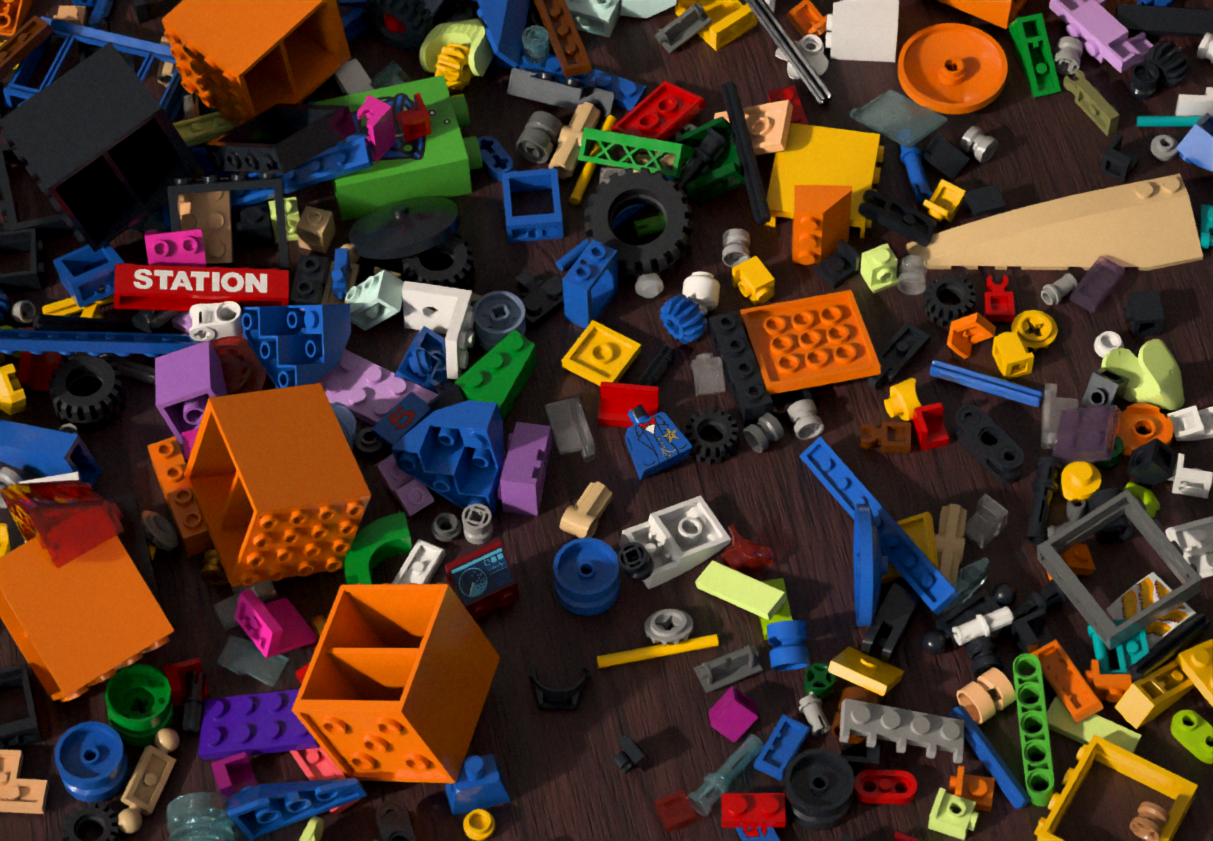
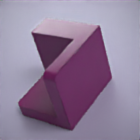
M733 686L709 710L711 727L732 742H736L759 717L756 702Z
M246 751L211 763L223 803L230 802L231 795L241 792L243 788L258 785Z

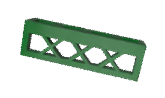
M584 127L578 160L624 169L633 168L635 171H641V167L650 168V173L655 174L656 171H660L665 176L680 178L683 157L692 159L694 147ZM590 141L598 142L602 148V151L595 157L587 156ZM617 146L623 147L627 153L619 161H615L610 153ZM642 150L647 151L652 158L643 166L635 158V155ZM667 154L675 156L672 171L665 170L659 161Z

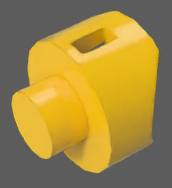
M909 378L890 387V398L884 400L886 411L890 417L899 416L904 422H909L913 420L914 408L922 406L916 395V380L914 378Z
M1084 461L1070 463L1061 474L1060 495L1068 500L1075 502L1085 500L1087 503L1088 498L1092 494L1100 491L1101 474L1094 465Z

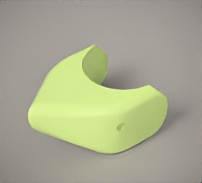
M476 18L442 23L434 27L420 48V63L424 71L435 73L437 70L435 64L438 62L437 55H441L443 46L447 47L449 43H459L470 48L469 66L475 76H483L494 55L485 32L487 28L483 20Z
M1152 339L1147 341L1140 348L1138 358L1129 349L1125 348L1112 349L1104 356L1101 364L1102 367H1106L1130 379L1123 398L1127 401L1148 403L1166 410H1178L1184 405L1185 399L1181 371L1177 361L1163 340Z

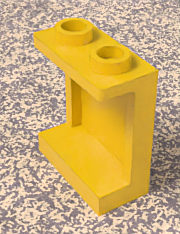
M677 0L675 5V14L680 16L691 7L692 3L694 5L698 2L705 10L704 12L712 22L697 34L716 51L757 25V17L748 4L743 5L738 0Z

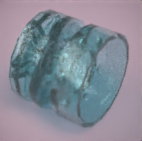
M198 792L186 794L171 801L166 808L167 828L170 833L168 841H235V834L232 830L234 821L228 814L230 799L217 793Z

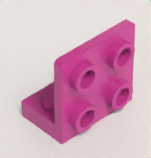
M200 228L158 233L157 229L145 232L148 265L207 267L203 234Z
M251 589L240 592L234 618L266 659L316 642V633L287 598L264 604Z

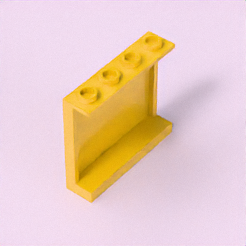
M790 123L786 149L775 153L767 195L771 220L765 223L764 226L775 227L777 217L793 219L794 185L852 186L850 226L860 227V238L864 239L866 228L872 227L873 220L870 221L864 216L862 217L858 213V208L862 202L865 203L862 198L864 192L869 189L872 190L873 184H879L881 168L876 166L877 162H883L885 147L880 145V134Z

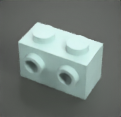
M565 0L578 30L610 37L620 16V0Z
M383 270L374 276H370L361 284L353 286L346 295L347 304H350L351 323L366 331L398 313L403 300L402 287L404 282L394 274Z

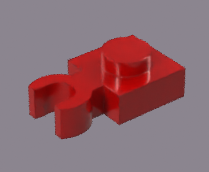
M1003 275L1002 284L1000 285L992 282V276L987 277L986 289L988 292H984L983 299L985 318L989 322H1013L1015 318L1013 292H1006L1009 282L1007 275Z

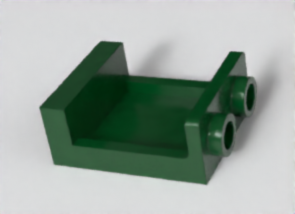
M724 117L712 119L707 124L687 131L684 135L675 139L676 143L690 147L698 146L708 134L706 130L710 127L729 142L726 146L723 145L714 156L712 165H706L696 179L685 184L687 194L699 205L745 184L730 123Z

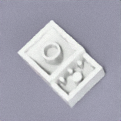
M700 495L651 513L647 522L623 530L619 546L622 548L627 543L638 542L645 547L654 561L653 573L649 578L643 580L647 588L651 589L706 561L731 542V538Z

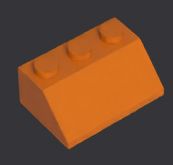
M794 185L792 264H819L837 251V244L840 240L843 239L845 242H848L852 186Z

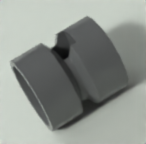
M544 111L534 112L527 122L525 130H523L516 142V150L523 158L530 162L545 163L554 149L553 145L558 141L563 128L562 123L550 113Z

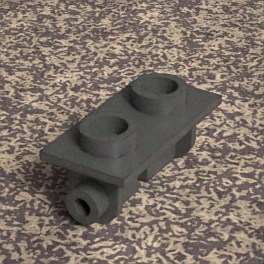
M699 2L695 5L692 3L689 9L663 29H658L659 32L654 35L669 54L712 22Z
M746 645L744 648L707 663L704 662L702 665L694 667V671L706 694L762 672V668L756 659L759 657L756 647Z

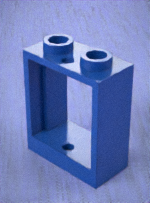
M557 168L502 173L508 243L563 238ZM552 189L554 213L512 217L510 192Z
M592 239L564 276L562 282L565 320L586 329L591 321H597L619 291L617 250Z
M108 243L96 252L93 251L90 245L84 246L54 259L53 263L62 285L77 305L82 308L114 294L115 264H124V261ZM89 266L87 270H83L84 267ZM101 285L105 286L103 290H99Z

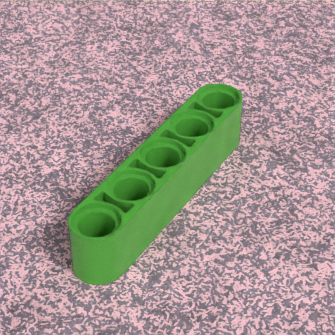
M1024 653L1014 660L1013 674L1025 783L1031 802L1034 805L1044 807L1049 805L1056 792L1043 674L1040 660L1033 654ZM1026 669H1032L1035 671L1032 675L1029 676L1021 674V672ZM1030 697H1035L1038 699V701L1033 704L1024 703V701ZM1031 726H1039L1042 728L1039 732L1030 733L1027 731L1028 728H1030ZM1037 754L1045 756L1040 762L1030 760L1031 757ZM1040 783L1048 785V788L1044 791L1033 789Z

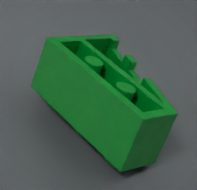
M513 330L457 379L454 384L460 389L465 401L497 403L502 421H504L507 413L511 412L519 392H522L537 365L536 346L518 331Z

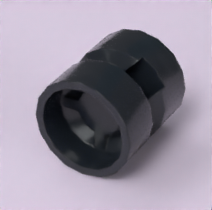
M1109 488L1095 492L1087 501L1089 513L1123 491ZM1123 514L1094 534L1099 543L1117 544L1129 539L1134 533V527L1126 514Z

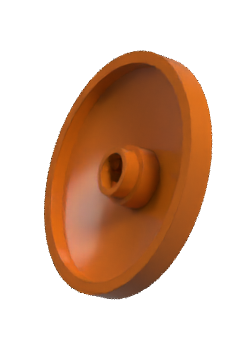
M958 23L937 24L918 31L904 44L898 59V78L905 93L920 106L943 114H966L988 106L1002 92L1008 71L1006 55L993 37L978 28Z

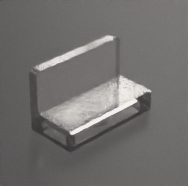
M1045 383L1042 400L1040 448L1074 451L1077 445L1078 400L1057 397V384Z
M579 397L545 405V411L559 453L564 455L580 451L584 462L595 460L594 441Z

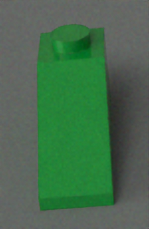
M1042 13L1016 18L1009 25V30L1016 56L1033 97L1037 98L1060 93V84Z

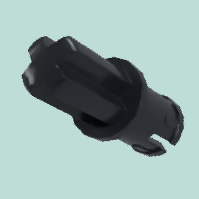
M196 671L186 673L185 697L181 699V703L184 705L182 731L189 734L200 731L202 707L206 704V700L203 699L206 674L200 671L198 672L196 684Z

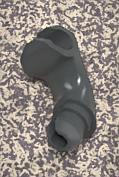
M1072 500L1067 501L1066 515L1070 521L1059 526H1049L1047 528L1048 539L1086 515L1087 505L1085 500H1081V506L1072 505Z

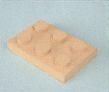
M789 100L743 108L755 155L786 149L793 105ZM727 111L715 113L714 119L724 117L729 122Z
M215 191L178 194L182 230L198 228L202 230L206 264L234 263L231 192Z

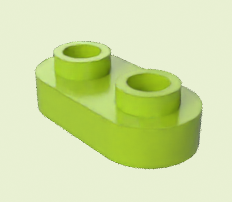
M1192 710L1177 712L1172 719L1170 728L1174 738L1200 761L1213 764V747L1206 744L1209 741L1213 742V727ZM1184 721H1189V722H1191L1193 725H1192V726H1186L1183 722H1184Z

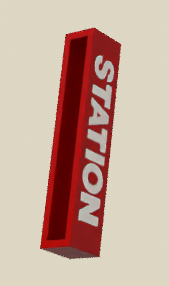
M115 264L114 309L190 311V308L195 304L233 301L240 306L243 313L242 307L288 305L289 270H279L276 268L251 269L248 267L222 268L219 266L193 267L191 265Z

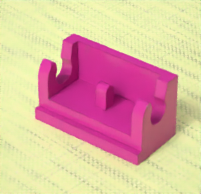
M368 95L365 98L366 102L357 111V118L360 120L366 114L369 134L366 139L369 141V146H373L372 159L378 162L396 143L392 106Z

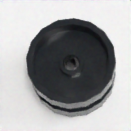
M820 748L807 750L797 755L790 762L785 774L784 793L785 809L791 819L803 828L815 831L830 830L841 824L850 814L855 786L853 769L847 760L834 751Z

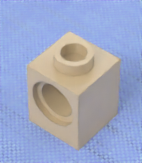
M306 205L296 226L299 247L326 254L336 233L333 212Z

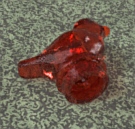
M733 524L728 526L732 536L731 547H726L725 552L720 555L727 567L735 571H743L746 566L751 568L758 567L760 564L772 566L774 553L770 547L757 544L742 537Z

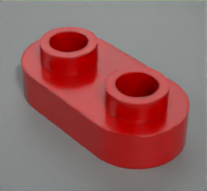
M866 769L859 772L855 777L854 794L864 803L902 805L911 802L917 793L916 778L907 771ZM870 786L873 787L875 790L872 792H867L864 790V788ZM901 787L904 788L906 792L899 793L895 789Z

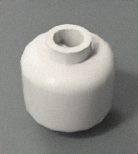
M694 272L684 280L682 294L686 295V297L690 296L696 304H699V308L705 313L703 316L717 308L720 284L711 273Z

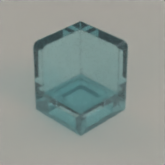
M393 60L374 76L370 85L374 89L412 82V80Z

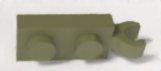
M1081 70L1075 71V79L1077 81H1073L1068 76H1065L1063 85L1075 95L1074 101L1107 137L1116 133L1119 113L1115 106L1110 105L1102 97L1099 89L1093 87L1085 79V74Z

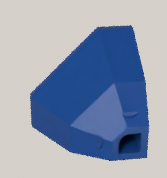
M350 304L242 307L243 335L276 389L315 384L339 364L351 334Z
M468 400L435 410L393 444L392 452L399 469L463 510L469 505L477 503L487 506L491 511V515L495 514L498 486L504 459L503 421L497 403Z

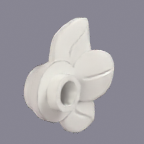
M809 34L800 41H794L818 75L822 76L828 68V59L823 54L824 44L821 39L816 35ZM778 47V49L775 52V56L779 59L788 61ZM788 61V76L791 79H801Z

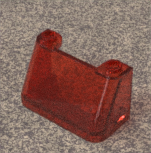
M66 480L10 484L0 490V494L23 538L28 542L36 537L43 549L46 548L51 557L52 564L57 569L124 531L120 523L123 516L114 502L109 504L93 490L88 482Z

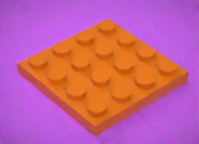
M852 290L740 310V318L747 339L762 373L766 391H769L770 395L881 374L880 363Z

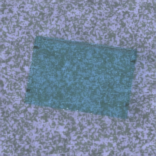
M892 89L885 94L881 93L861 109L854 108L850 112L852 119L906 148H911L948 121L946 117L920 106Z

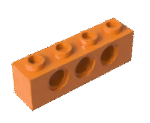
M176 437L147 445L153 468L187 556L191 557L214 549V544L184 473L187 465Z

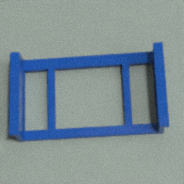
M41 16V19L49 23L54 30L51 35L66 39L39 90L26 86L52 39L51 35L47 37L44 43L38 45L28 54L24 61L20 62L7 88L4 87L3 89L5 96L3 108L14 110L20 98L28 99L54 82L75 41L100 47L111 42L117 51L146 57L137 73L142 83H144L155 60L172 64L177 63L170 52L171 46ZM177 69L159 102L172 123L177 121L183 109L182 98L190 94L182 86V78Z

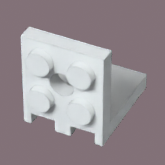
M404 281L402 287L404 328L421 330L423 326H426L435 333L447 334L445 338L447 378L459 379L461 370L466 369L468 365L469 352L467 350L468 348H473L475 341L473 306L470 305L472 290ZM428 307H433L437 310H431Z

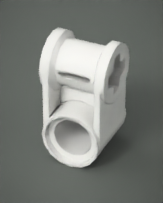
M233 301L193 305L190 308L192 327L189 329V336L196 341L239 337L243 334V314L240 306Z

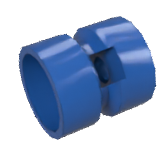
M789 620L767 625L768 644L773 646V649L769 652L772 670H798L811 665L809 648L804 646V642L808 640L805 621Z

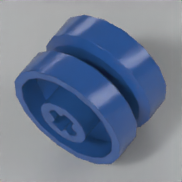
M589 537L574 539L562 546L555 555L553 575L556 598L563 608L573 614L582 616L598 615L610 609L618 599L621 588L620 565L618 555L613 548L600 539Z
M96 721L82 722L69 728L60 737L56 745L55 763L67 792L77 800L88 803L103 802L114 797L125 786L130 775L129 760L118 732L109 725Z

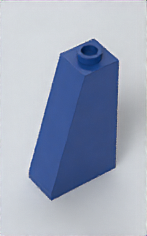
M0 419V462L40 477L78 472L84 493L88 494L102 470L79 435Z

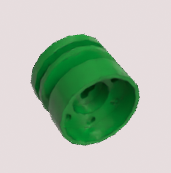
M141 664L124 667L111 677L105 692L110 727L118 732L122 742L131 746L154 744L157 732L163 728H171L173 724L174 711L168 679L160 670L150 665Z

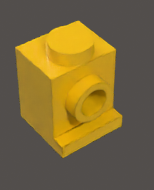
M757 256L732 267V285L734 288L739 287L742 295L749 297L754 305L765 303L774 296L775 279Z
M1016 331L1004 332L994 337L992 355L1004 380L1032 373L1034 355L1032 352H1028L1025 341H1020Z

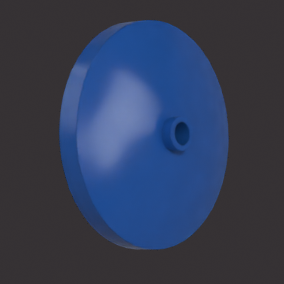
M856 504L854 512L853 573L857 627L871 626L880 597L882 574H888V556H882L879 532L869 504Z

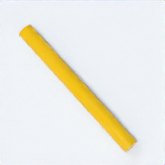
M607 115L601 130L611 132V128L617 121L616 118L612 115ZM598 142L594 143L589 154L590 157H595L602 151ZM585 163L569 198L572 204L579 205L596 168V163Z
M717 634L691 638L686 641L681 640L678 642V645L668 643L664 647L663 644L596 656L598 668L715 647L719 646Z

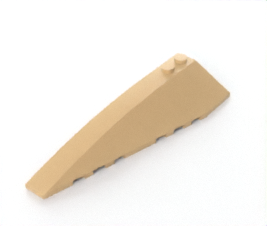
M1180 174L1080 193L990 216L933 234L931 242L927 247H923L914 241L907 244V250L914 269H952V266H964L968 270H978V266H995V270H1007V266H1021V270H1068L1069 267H1082L1084 270H1095L1096 267H1112V270H1124L1125 267H1138V270L1148 271L1203 260L1189 194Z

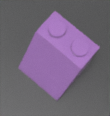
M209 340L155 358L156 407L179 444H183L182 432L199 429L208 398L228 395L221 360Z

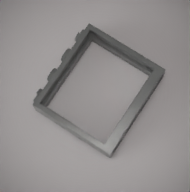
M1128 489L1037 546L1038 561L1109 650H1112L1201 592L1202 577L1197 572V566L1193 563L1189 564L1185 560L1183 551L1178 543L1167 538L1159 520L1156 518L1152 519L1146 512L1147 509L1142 500L1139 501L1136 497L1134 498ZM1123 514H1126L1180 580L1182 585L1116 627L1060 555Z

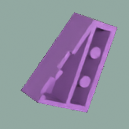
M516 422L514 432L509 433L508 454L503 461L502 475L497 493V499L502 500L503 512L538 516L552 446L551 426Z

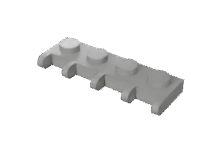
M846 698L841 703L840 742L847 743L849 735L854 734L867 737V747L874 748L876 740L881 739L897 742L896 751L898 753H905L906 745L908 744L925 747L927 758L934 759L936 750L952 752L954 763L960 764L962 762L964 720Z

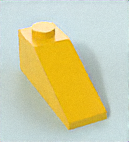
M1174 660L1150 673L1144 679H1139L1132 683L1115 708L1135 729H1138L1154 720L1193 689L1195 685Z

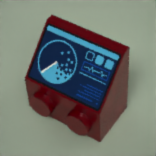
M500 540L445 564L447 583L474 620L483 618L488 612L498 607H506L519 598L518 582Z

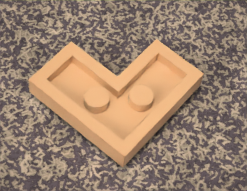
M0 749V812L44 814L49 790L48 781L19 779L24 757L22 751Z

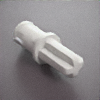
M1003 607L984 616L978 614L976 619L953 627L952 632L957 633L953 634L958 645L962 646L982 636L989 637L990 632L1012 624L1014 617L1009 607Z

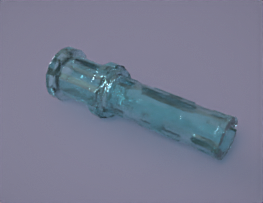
M750 734L715 773L707 774L704 777V783L695 792H690L687 795V801L690 806L699 814L708 816L712 811L711 807L721 797V793H728L729 785L762 751L764 747L763 742L755 735ZM744 755V757L738 762V764L733 769H731L735 765V763Z

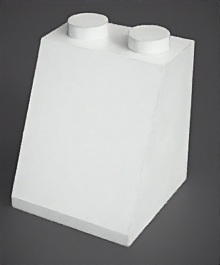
M842 0L833 3V14H827L826 30H831L832 32H826L825 48H831L830 59L895 62L899 0Z

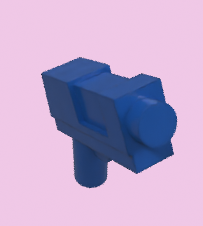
M348 248L335 249L334 270L331 276L333 278V295L338 297V299L346 297L349 291L348 268H350L351 260Z

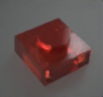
M684 790L654 801V807L667 833L696 821V814Z

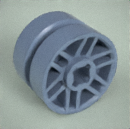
M493 291L483 295L475 303L473 308L475 338L484 350L489 352L513 330L526 337L525 307L519 297L507 291Z

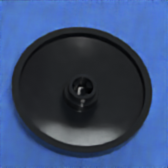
M432 196L408 198L381 206L361 217L351 227L349 239L353 251L361 257L378 260L402 258L429 250L449 239L459 229L461 217L458 206L449 199Z

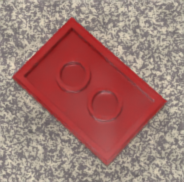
M664 81L611 128V132L667 141L706 107L705 98L668 81Z

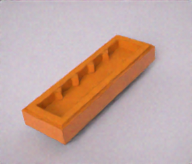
M1057 639L1030 653L1040 660L1043 677L1075 723L1103 709L1102 702Z

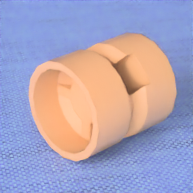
M994 667L977 678V682H970L957 691L956 694L960 706L965 707L978 725L994 716L996 710L1000 711L1016 700L1012 684L1000 670Z

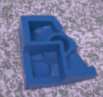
M423 326L414 337L394 377L411 381L438 394L435 386L442 381H447L445 339L426 326ZM413 349H426L431 358L432 371L428 372L424 377H420L418 373H413L410 367L409 357L412 356Z

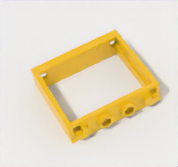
M1093 735L1088 745L1083 744L1080 747L1076 756V760L1079 761L1075 769L1069 767L1062 781V784L1065 785L1061 794L1058 792L1054 793L1048 809L1051 810L1047 819L1044 817L1040 818L1038 826L1034 831V834L1038 836L1037 841H1065L1055 836L1054 833L1094 761H1098L1175 799L1168 813L1170 819L1166 826L1161 827L1162 834L1158 841H1172L1194 800L1198 785L1103 738Z

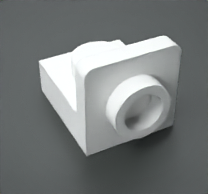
M1179 453L1173 477L1168 479L1173 481L1172 493L1208 499L1213 472L1203 471L1198 468H1183L1185 454Z

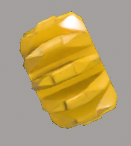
M449 43L447 47L443 46L441 55H437L438 62L435 64L437 68L435 77L444 75L448 88L462 90L465 85L468 86L470 84V78L474 77L469 66L470 48L459 43Z

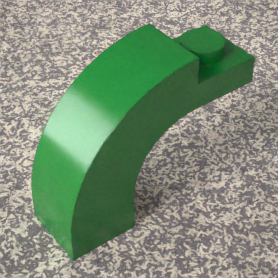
M405 512L377 519L357 534L345 557L347 585H355L357 583L372 585L373 572L382 561L392 556L412 551Z

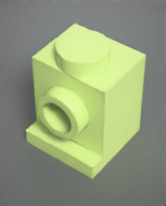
M296 197L286 198L289 241L298 240L296 230L300 220ZM275 200L268 201L275 243H278Z
M887 243L863 252L861 256L860 274L873 294L899 284V280L896 277L898 259Z
M939 788L930 813L928 828L965 840L968 829L974 831L978 821L979 813L975 812L976 802L946 793V789Z

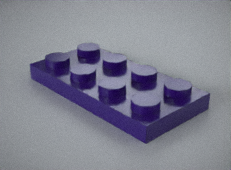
M300 689L204 699L206 704H204L198 752L202 760L227 758L244 751L248 755L314 749L320 748V745L292 711Z

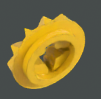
M1028 310L1014 318L1011 332L1016 331L1020 341H1025L1027 347L1033 348L1036 352L1038 348L1043 347L1047 349L1050 343L1055 342L1057 325L1054 319L1047 313L1038 310ZM1029 328H1032L1034 331L1039 329V335L1036 336L1034 333L1028 334Z

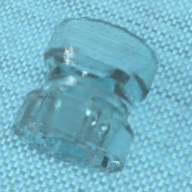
M538 25L526 28L522 33L523 56L525 60L534 64L546 61L550 55L548 31Z

